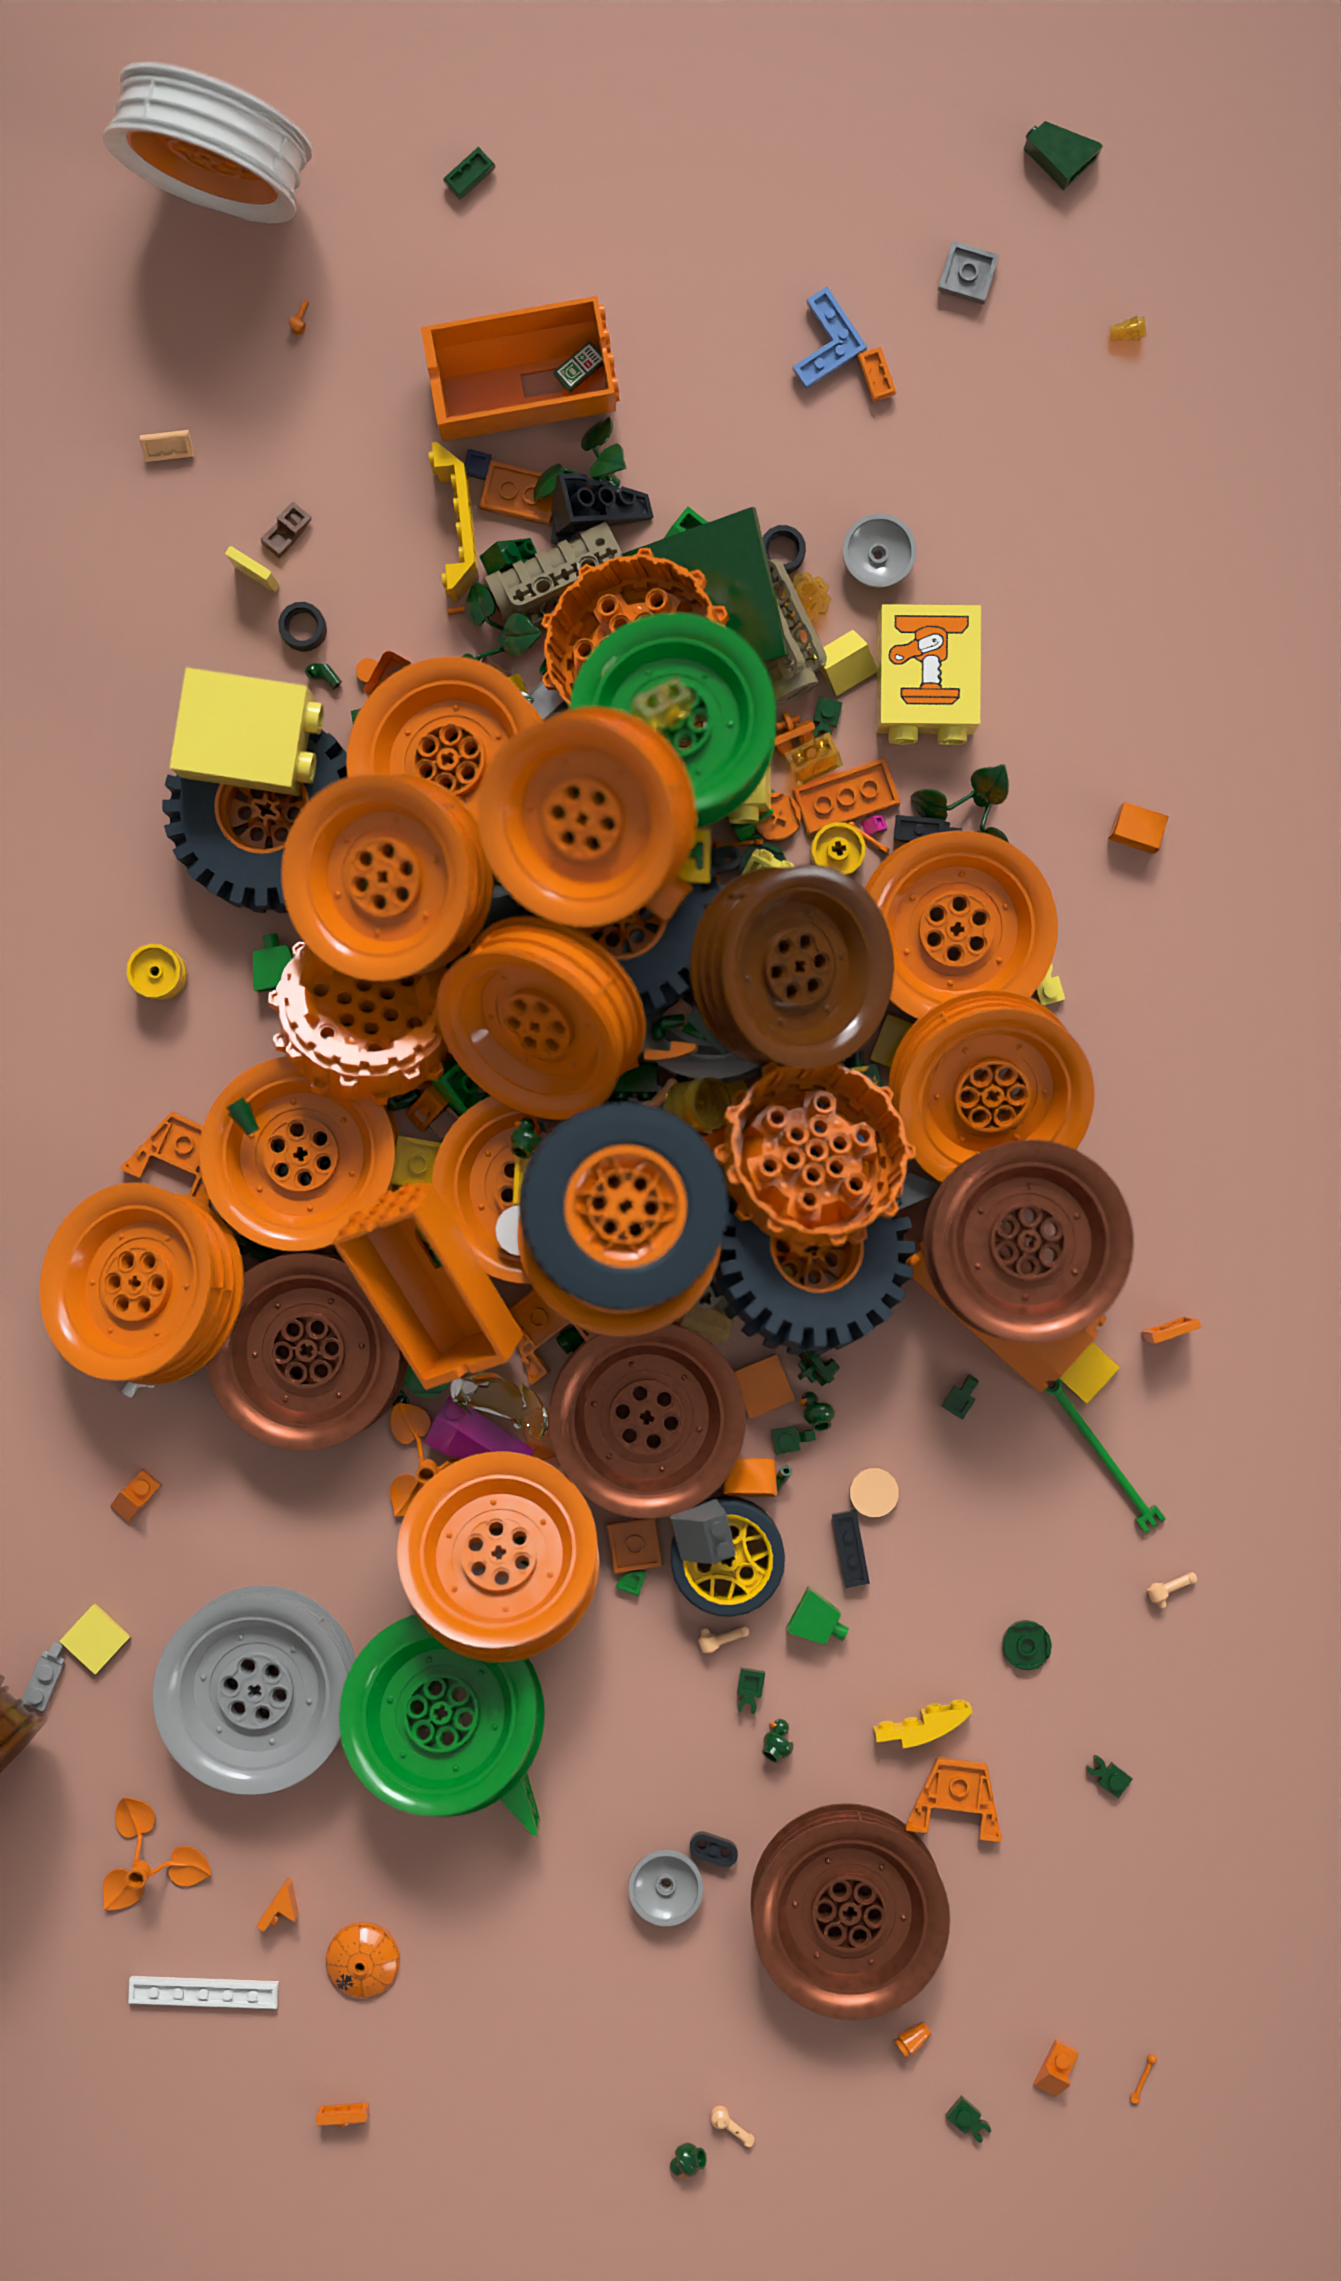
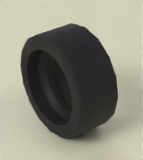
M777 525L770 528L763 535L767 560L771 559L768 547L773 539L787 537L793 540L797 547V554L791 562L783 564L789 575L802 565L806 553V542L796 528L788 525Z
M294 602L281 612L278 620L279 632L286 644L292 649L301 652L311 651L319 647L325 639L327 633L326 621L320 610L313 604ZM299 613L310 614L317 622L315 634L304 641L293 638L288 627L293 616Z

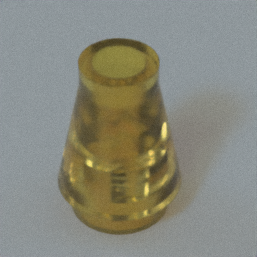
M1135 316L1116 325L1109 326L1111 341H1140V338L1146 337L1144 317L1138 318V316Z

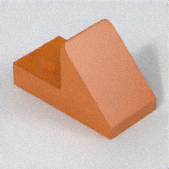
M431 1085L405 1115L423 1132L445 1111L449 1102Z
M142 1469L128 1486L118 1493L111 1507L130 1522L162 1484L147 1470Z
M289 1877L256 1925L263 1932L268 1925L273 1927L281 1914L293 1922L296 1921L299 1915L293 1882Z
M1055 2039L1033 2085L1055 2097L1070 2087L1071 2082L1068 2076L1079 2055L1078 2051Z

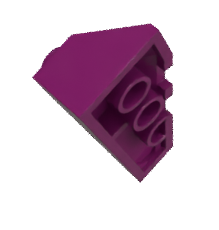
M451 1396L447 1398L437 1414L424 1442L445 1456L462 1459L487 1452H514L532 1456L534 1449Z

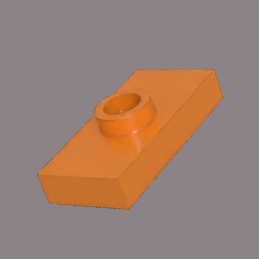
M881 346L858 354L857 359L872 402L874 403L896 395V389Z
M369 2103L320 2106L316 2115V2126L336 2124L338 2127H344L351 2123L366 2122L370 2112Z

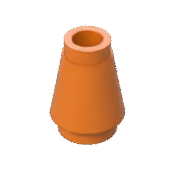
M921 2022L897 2034L898 2038L894 2042L905 2058H907L909 2055L913 2056L932 2033L926 2024Z

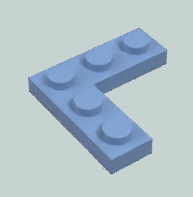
M828 287L807 299L806 302L831 342L793 366L792 370L805 390L856 358L858 354L867 350L866 344Z

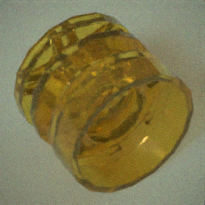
M714 1077L677 1082L669 1088L664 1102L665 1111L683 1120L696 1132L721 1128L726 1124L723 1120L728 1107H732L727 1087Z

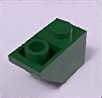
M531 538L497 541L479 557L487 575H490L497 571L502 573L512 568V564L520 560L525 562L534 558V554L537 551Z
M639 1063L638 1067L624 1072L617 1078L609 1098H613L615 1101H627L628 1098H638L639 1101L652 1100L658 1093V1064Z

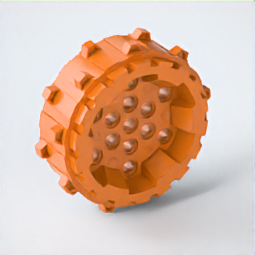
M640 548L636 555L612 558L596 567L586 564L579 569L578 579L571 586L569 585L561 595L555 610L543 617L541 625L547 630L544 652L548 670L542 677L543 683L548 691L558 690L560 696L570 707L575 680L587 657H583L585 652L593 651L607 636L627 623L656 614L684 613L705 617L726 627L725 624L730 618L724 606H713L704 592L707 579L699 570L689 573L688 569L664 558H655L650 548ZM659 601H664L660 607H655ZM660 696L656 699V703L665 704L669 698ZM687 697L681 703L690 706L695 700ZM646 717L642 721L648 725L653 724L654 719L651 717ZM672 719L670 726H675L677 720Z
M298 942L292 947L294 958L287 964L276 991L269 993V1008L279 1012L281 1029L273 1037L276 1051L286 1052V1056L292 1061L295 1068L304 1077L312 1081L311 1090L318 1095L331 1092L340 1095V1097L353 1100L371 1099L376 1106L387 1105L390 1097L414 1090L425 1080L437 1081L444 1074V1068L441 1063L444 1059L446 1060L449 1053L439 1027L436 1005L439 986L449 970L448 967L444 965L433 971L392 980H366L336 970L319 958L306 943ZM341 1002H348V1004H345V1005L340 1004V1003H341ZM365 1010H371L372 1012H370V1013H365V1012H363V1011H365ZM389 1018H394V1019H396V1020H395V1021H388L387 1019H389ZM350 1023L352 1025L344 1026L343 1024ZM371 1031L375 1032V1034L369 1035L367 1034V1032Z
M774 1062L765 1065L762 1069L763 1079L757 1082L748 1092L739 1090L732 1098L734 1107H728L723 1118L728 1124L723 1137V1145L716 1147L713 1151L718 1161L717 1163L721 1164L724 1169V1179L728 1191L737 1203L734 1215L740 1222L751 1220L764 1233L773 1238L786 1241L790 1252L801 1254L806 1246H842L846 1240L856 1246L867 1239L866 1227L879 1216L890 1219L899 1209L895 1200L901 1197L904 1189L902 1184L906 1175V1162L916 1157L915 1146L907 1142L902 1120L891 1104L892 1091L887 1086L877 1087L869 1081V1078L854 1069L851 1070L843 1067L840 1062L812 1069L789 1066L780 1067ZM817 1102L825 1104L826 1110L820 1109L817 1106ZM770 1116L777 1117L780 1120V1124H774ZM813 1125L819 1126L823 1134L816 1133ZM790 1133L797 1134L800 1141H794L790 1137ZM856 1134L863 1136L865 1143L859 1142ZM833 1142H838L842 1146V1150L834 1148ZM809 1149L816 1150L819 1153V1158L813 1157ZM786 1157H792L796 1161V1165H790ZM763 1164L770 1165L773 1173H767L763 1169ZM830 1165L835 1166L838 1169V1175L833 1174L830 1171ZM806 1173L814 1175L816 1182L809 1181ZM849 1182L855 1183L858 1186V1191L852 1190ZM802 1197L809 1198L812 1202V1207L806 1206L802 1201Z

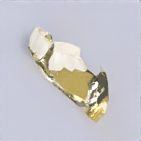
M478 1373L469 1377L463 1376L451 1382V1399L470 1415L472 1414L468 1407L509 1418L516 1429L529 1428V1436L534 1435L543 1440L548 1431L547 1413L539 1396L523 1383L518 1387L509 1381H505L496 1373Z

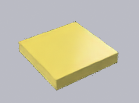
M229 546L225 555L234 568L273 593L277 592L280 586L271 571L232 546Z
M93 1604L59 1642L96 1675L131 1636L98 1605Z

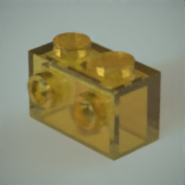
M675 677L633 698L632 716L648 724L655 731H659L690 715L692 694Z
M829 732L785 753L789 768L798 786L843 765L840 753Z

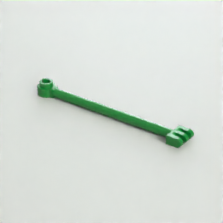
M1058 1378L1054 1381L1053 1387H1047L1044 1391L1053 1394L1140 1512L1141 1515L1135 1520L1147 1534L1150 1530L1145 1524L1146 1521H1149L1152 1527L1155 1528L1158 1524L1153 1516L1156 1515L1161 1522L1166 1520V1518L1156 1505L1150 1508L1147 1507L1061 1389L1062 1381Z

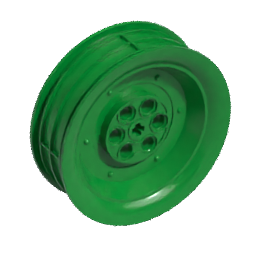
M663 613L627 623L612 632L595 647L587 657L575 680L569 710L601 707L627 713L641 721L646 717L654 719L653 724L649 726L670 744L689 776L696 804V828L716 822L739 808L754 793L767 772L775 744L776 716L772 684L763 663L750 645L735 632L718 622L693 614ZM660 696L669 698L665 704L656 703V699ZM691 697L695 702L690 706H686L681 703L682 700ZM672 719L677 720L675 726H670ZM697 720H704L707 723L705 727L700 729L693 726V723ZM683 741H689L692 744L691 748L687 750H682L678 746ZM599 791L598 796L605 803L606 797L603 792Z
M416 1614L389 1625L364 1647L347 1675L339 1708V1729L343 1748L352 1769L365 1787L376 1797L396 1809L411 1814L434 1817H455L475 1813L491 1806L506 1796L518 1785L531 1767L540 1747L545 1723V1704L542 1686L529 1658L511 1662H486L462 1656L437 1641L422 1625ZM436 1682H440L442 1684V1692L434 1696L432 1694V1686ZM460 1688H464L466 1690V1698L458 1702L455 1697L456 1692ZM418 1701H422L424 1703V1711L416 1715L414 1705ZM445 1708V1711L448 1712V1716L442 1717L441 1719V1717L438 1716L439 1710L443 1711ZM466 1713H470L473 1718L471 1725L468 1727H464L461 1722L463 1715ZM424 1726H429L430 1736L423 1740L420 1737V1730ZM448 1732H452L455 1736V1740L450 1746L444 1743V1736Z

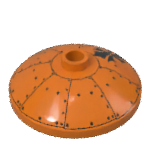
M369 1922L353 1923L341 1929L331 1940L326 1953V1970L331 1982L341 1992L354 1998H370L384 1992L395 1980L400 1965V1953L395 1939L381 1926ZM362 1963L365 1968L358 1969L356 1964Z

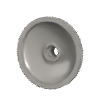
M872 514L858 520L849 529L843 544V560L849 573L858 582L873 588L890 587L902 581L911 571L916 558V543L912 532L901 520L887 514ZM880 553L882 558L875 559L873 554Z
M658 1850L644 1856L634 1867L629 1880V1896L634 1909L643 1919L659 1926H673L689 1919L698 1909L703 1896V1880L698 1867L688 1856L674 1850ZM664 1879H668L671 1883L665 1886L661 1882Z

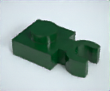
M819 696L813 722L819 723V726L813 731L815 740L819 732H824L826 734L825 743L830 741L831 730L829 726L837 727L843 702Z
M740 1667L737 1694H741L743 1697L738 1701L739 1712H742V1706L745 1703H749L752 1706L751 1714H755L757 1707L754 1697H762L765 1671Z
M1094 1755L1093 1757L1099 1762V1766L1093 1769L1087 1765L1086 1769L1091 1775L1100 1776L1097 1780L1098 1784L1119 1799L1133 1778L1113 1762L1106 1767L1103 1759L1098 1755Z
M962 2095L946 2112V2118L964 2134L971 2129L974 2138L978 2142L982 2143L983 2141L982 2136L978 2133L980 2129L984 2128L989 2133L992 2131L987 2121L978 2120L982 2116L981 2112Z

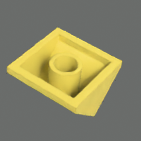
M854 630L823 647L827 655V662L820 671L836 697L877 673V666L868 644Z

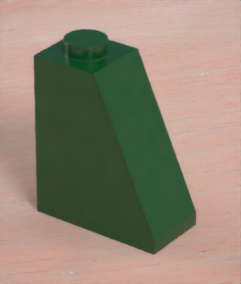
M1044 121L1039 127L1035 125L1027 133L1024 150L1065 190L1099 157L1103 145L1100 142Z

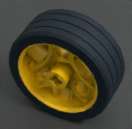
M729 1496L707 1499L698 1505L717 1499L727 1513L729 1526H736L739 1529L738 1534L732 1537L736 1555L730 1559L711 1564L707 1570H701L697 1566L698 1562L681 1561L675 1536H673L671 1542L673 1578L684 1597L703 1612L725 1617L748 1614L767 1602L780 1585L785 1569V1551L781 1535L772 1518L751 1501ZM748 1524L753 1526L758 1532L746 1534ZM763 1538L767 1548L751 1555L746 1541ZM767 1555L765 1567H763L756 1560ZM745 1566L753 1570V1574L748 1578H744L739 1574L741 1568ZM710 1579V1589L700 1584L702 1581ZM715 1579L731 1581L727 1593L714 1591ZM735 1584L739 1585L743 1589L742 1591L733 1593Z

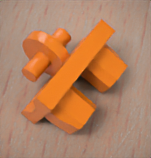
M786 711L782 713L783 720L775 723L778 730L786 727V729L775 733L774 745L780 755L784 756L794 751L790 739L797 736L802 747L815 743L812 730L816 728L813 721L810 722L808 719L793 726L794 723L801 721L798 714L790 717Z

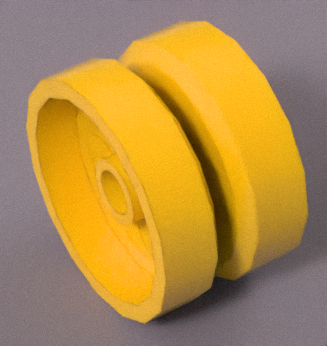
M834 822L824 826L817 832L810 847L812 865L826 866L851 877L858 871L865 857L866 845L863 836L855 827L847 823ZM834 849H839L841 851V856H838L837 852L832 851Z
M147 944L139 947L132 953L127 963L126 975L129 984L137 993L153 1000L165 1001L176 997L184 989L187 983L188 969L185 960L177 952L161 944Z

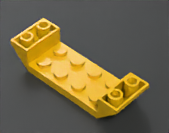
M432 442L433 451L428 452L433 475L438 476L440 483L451 482L455 497H458L453 498L457 520L460 521L456 522V529L460 545H463L459 547V557L462 563L445 564L446 573H442V583L446 595H450L452 602H458L479 576L469 479L464 463L439 443Z

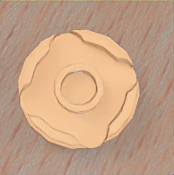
M868 1468L860 1471L853 1478L850 1485V1498L853 1506L861 1514L868 1517H881L888 1514L895 1507L899 1498V1488L894 1477L886 1470Z

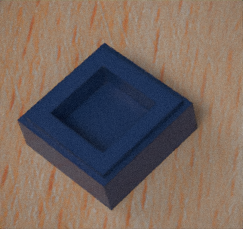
M468 449L464 463L467 476L486 480L492 455Z

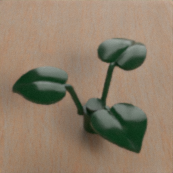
M607 417L594 424L584 434L581 440V447L584 451H589L593 448V452L597 457V460L589 470V475L593 480L608 481L609 485L619 487L620 479L614 473L627 469L623 448L620 444H613L604 449L601 454L598 451V446L606 443L612 433L613 422L610 417ZM560 463L549 467L543 472L534 489L535 503L537 504L539 500L554 493L558 474L577 472L569 468L563 469Z
M474 583L465 602L466 617L474 626H481L486 621L487 624L501 630L497 638L501 648L478 654L475 658L472 654L466 653L462 656L463 658L480 661L482 658L501 652H507L511 656H519L536 643L542 632L525 615L520 613L512 614L506 620L504 626L493 622L489 618L496 611V602L492 592L482 583Z
M1005 764L977 769L971 776V785L974 790L952 805H947V798L943 793L933 789L918 790L910 796L914 808L921 817L945 820L948 817L947 811L973 798L977 806L985 807L980 824L981 831L974 832L989 834L1009 843L1007 836L1001 830L994 827L985 828L989 811L993 806L992 804L998 805L1003 803L1009 793V779Z

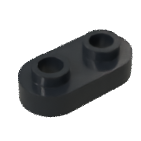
M732 845L711 848L710 864H712L716 874L731 872L739 867L742 855L738 848ZM730 857L732 858L733 862L727 863L725 862L724 858Z
M704 1831L696 1832L690 1839V1851L698 1859L722 1867L732 1866L737 1860V1847L731 1840ZM700 1840H704L707 1843L704 1847L697 1845ZM727 1848L730 1852L728 1855H723L721 1850Z

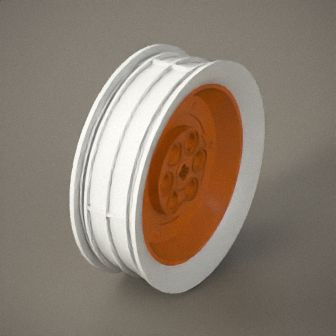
M135 63L122 69L119 77L122 99L115 106L117 117L111 121L110 126L103 133L104 145L120 163L146 181L181 199L249 221L283 223L295 216L296 196L294 190L299 187L301 182L299 172L305 168L313 154L310 140L297 125L256 97L227 83L191 70L157 63Z

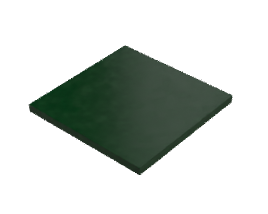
M749 507L622 553L623 557L633 556L637 554L640 548H650L655 558H664L688 569L689 573L699 570L707 579L704 592L713 606H724L730 619L725 624L726 627L749 644L762 663L789 655L755 507ZM659 601L655 607H660L664 601Z

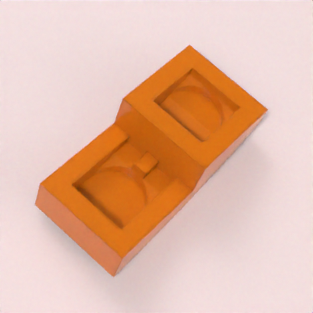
M671 1041L670 1051L645 1049L644 1059L646 1061L659 1062L684 1058L698 1052V1045Z

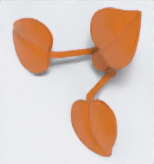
M401 1402L396 1403L390 1417L391 1431L394 1437L402 1444H409L416 1439L419 1465L416 1477L412 1474L399 1475L390 1486V1498L395 1517L405 1516L412 1500L432 1477L448 1465L462 1459L453 1457L454 1459L447 1460L441 1466H437L433 1460L424 1459L419 1436H424L429 1432L431 1427L430 1416L422 1407Z
M123 1797L118 1803L115 1812V1824L119 1833L125 1838L138 1836L135 1857L129 1871L124 1868L113 1869L104 1878V1910L122 1909L137 1903L144 1894V1884L147 1879L154 1877L157 1872L167 1866H170L168 1871L169 1877L179 1886H192L211 1876L208 1860L199 1850L191 1846L176 1847L171 1853V1861H166L153 1870L148 1862L140 1861L142 1833H147L153 1828L156 1818L154 1810L149 1804L131 1797Z

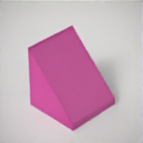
M883 815L872 816L861 822L863 830L867 835L888 829Z

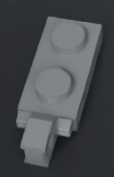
M58 1640L52 1643L49 1652L44 1650L39 1657L22 1697V1703L41 1711L46 1710L65 1666V1659L60 1657L65 1646Z

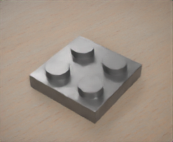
M952 241L938 291L984 305L999 255Z

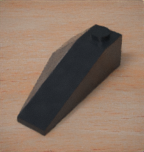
M582 473L558 474L556 477L551 510L557 533L585 531L602 522H606L609 527L654 518L649 496L646 493L624 486L618 488L609 485L608 481L604 480L596 481L589 479L588 475Z

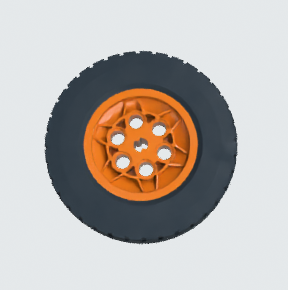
M612 1103L579 1112L560 1123L541 1141L526 1166L519 1192V1219L526 1246L544 1274L562 1290L579 1300L595 1306L617 1310L641 1309L663 1303L679 1295L684 1289L686 1290L696 1282L695 1280L700 1278L707 1269V1266L711 1264L717 1253V1248L720 1247L727 1222L726 1214L728 1213L727 1190L721 1168L718 1166L715 1155L709 1149L704 1139L683 1120L662 1109L639 1103ZM612 1174L618 1176L620 1180L618 1188L614 1190L610 1189L606 1183L607 1178ZM637 1177L643 1178L646 1183L645 1189L641 1192H637L633 1188V1181ZM596 1196H601L604 1199L605 1205L600 1211H595L591 1206V1201ZM626 1199L629 1207L621 1213L618 1210V1203H623V1200ZM648 1201H653L656 1205V1212L652 1216H648L644 1212V1205ZM607 1220H611L615 1224V1231L610 1235H606L602 1230V1225ZM637 1222L641 1226V1233L633 1238L630 1236L628 1229L632 1223Z

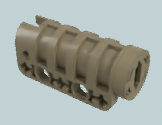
M602 522L579 533V537L569 542L567 540L557 543L556 548L547 552L542 550L535 553V557L528 561L522 562L520 560L512 564V568L502 573L500 571L494 572L484 578L488 589L495 598L497 609L504 622L512 614L520 613L526 617L530 616L532 619L531 623L539 629L543 627L541 623L544 615L550 614L545 612L546 607L558 604V600L564 591L578 579L580 568L586 564L596 567L606 560L622 556V553L607 523ZM538 611H540V612H541V615H542V617H540V618H539V615H538V613H537Z
M769 559L770 571L772 567L774 569L771 577L789 655L763 663L772 684L775 705H782L803 696L819 684L815 673L826 665L827 655L784 565L778 559ZM781 586L786 590V597L784 599L779 595ZM802 630L807 633L806 643H803L800 638Z

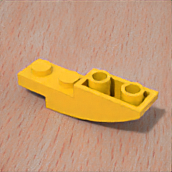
M954 1700L950 1702V1705L941 1706L938 1703L926 1705L925 1709H920L922 1719L918 1720L917 1717H908L899 1723H893V1721L879 1722V1726H873L875 1739L877 1742L900 1739L903 1748L927 1743L945 1735L964 1722L973 1713L972 1707L965 1700Z

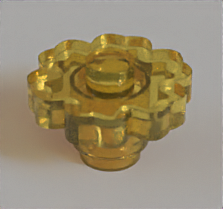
M809 572L796 574L792 584L811 623H814L818 620L819 615L827 613L831 602V597L827 594L829 586L820 576L813 578ZM785 588L783 589V592L781 594L782 599L786 597Z

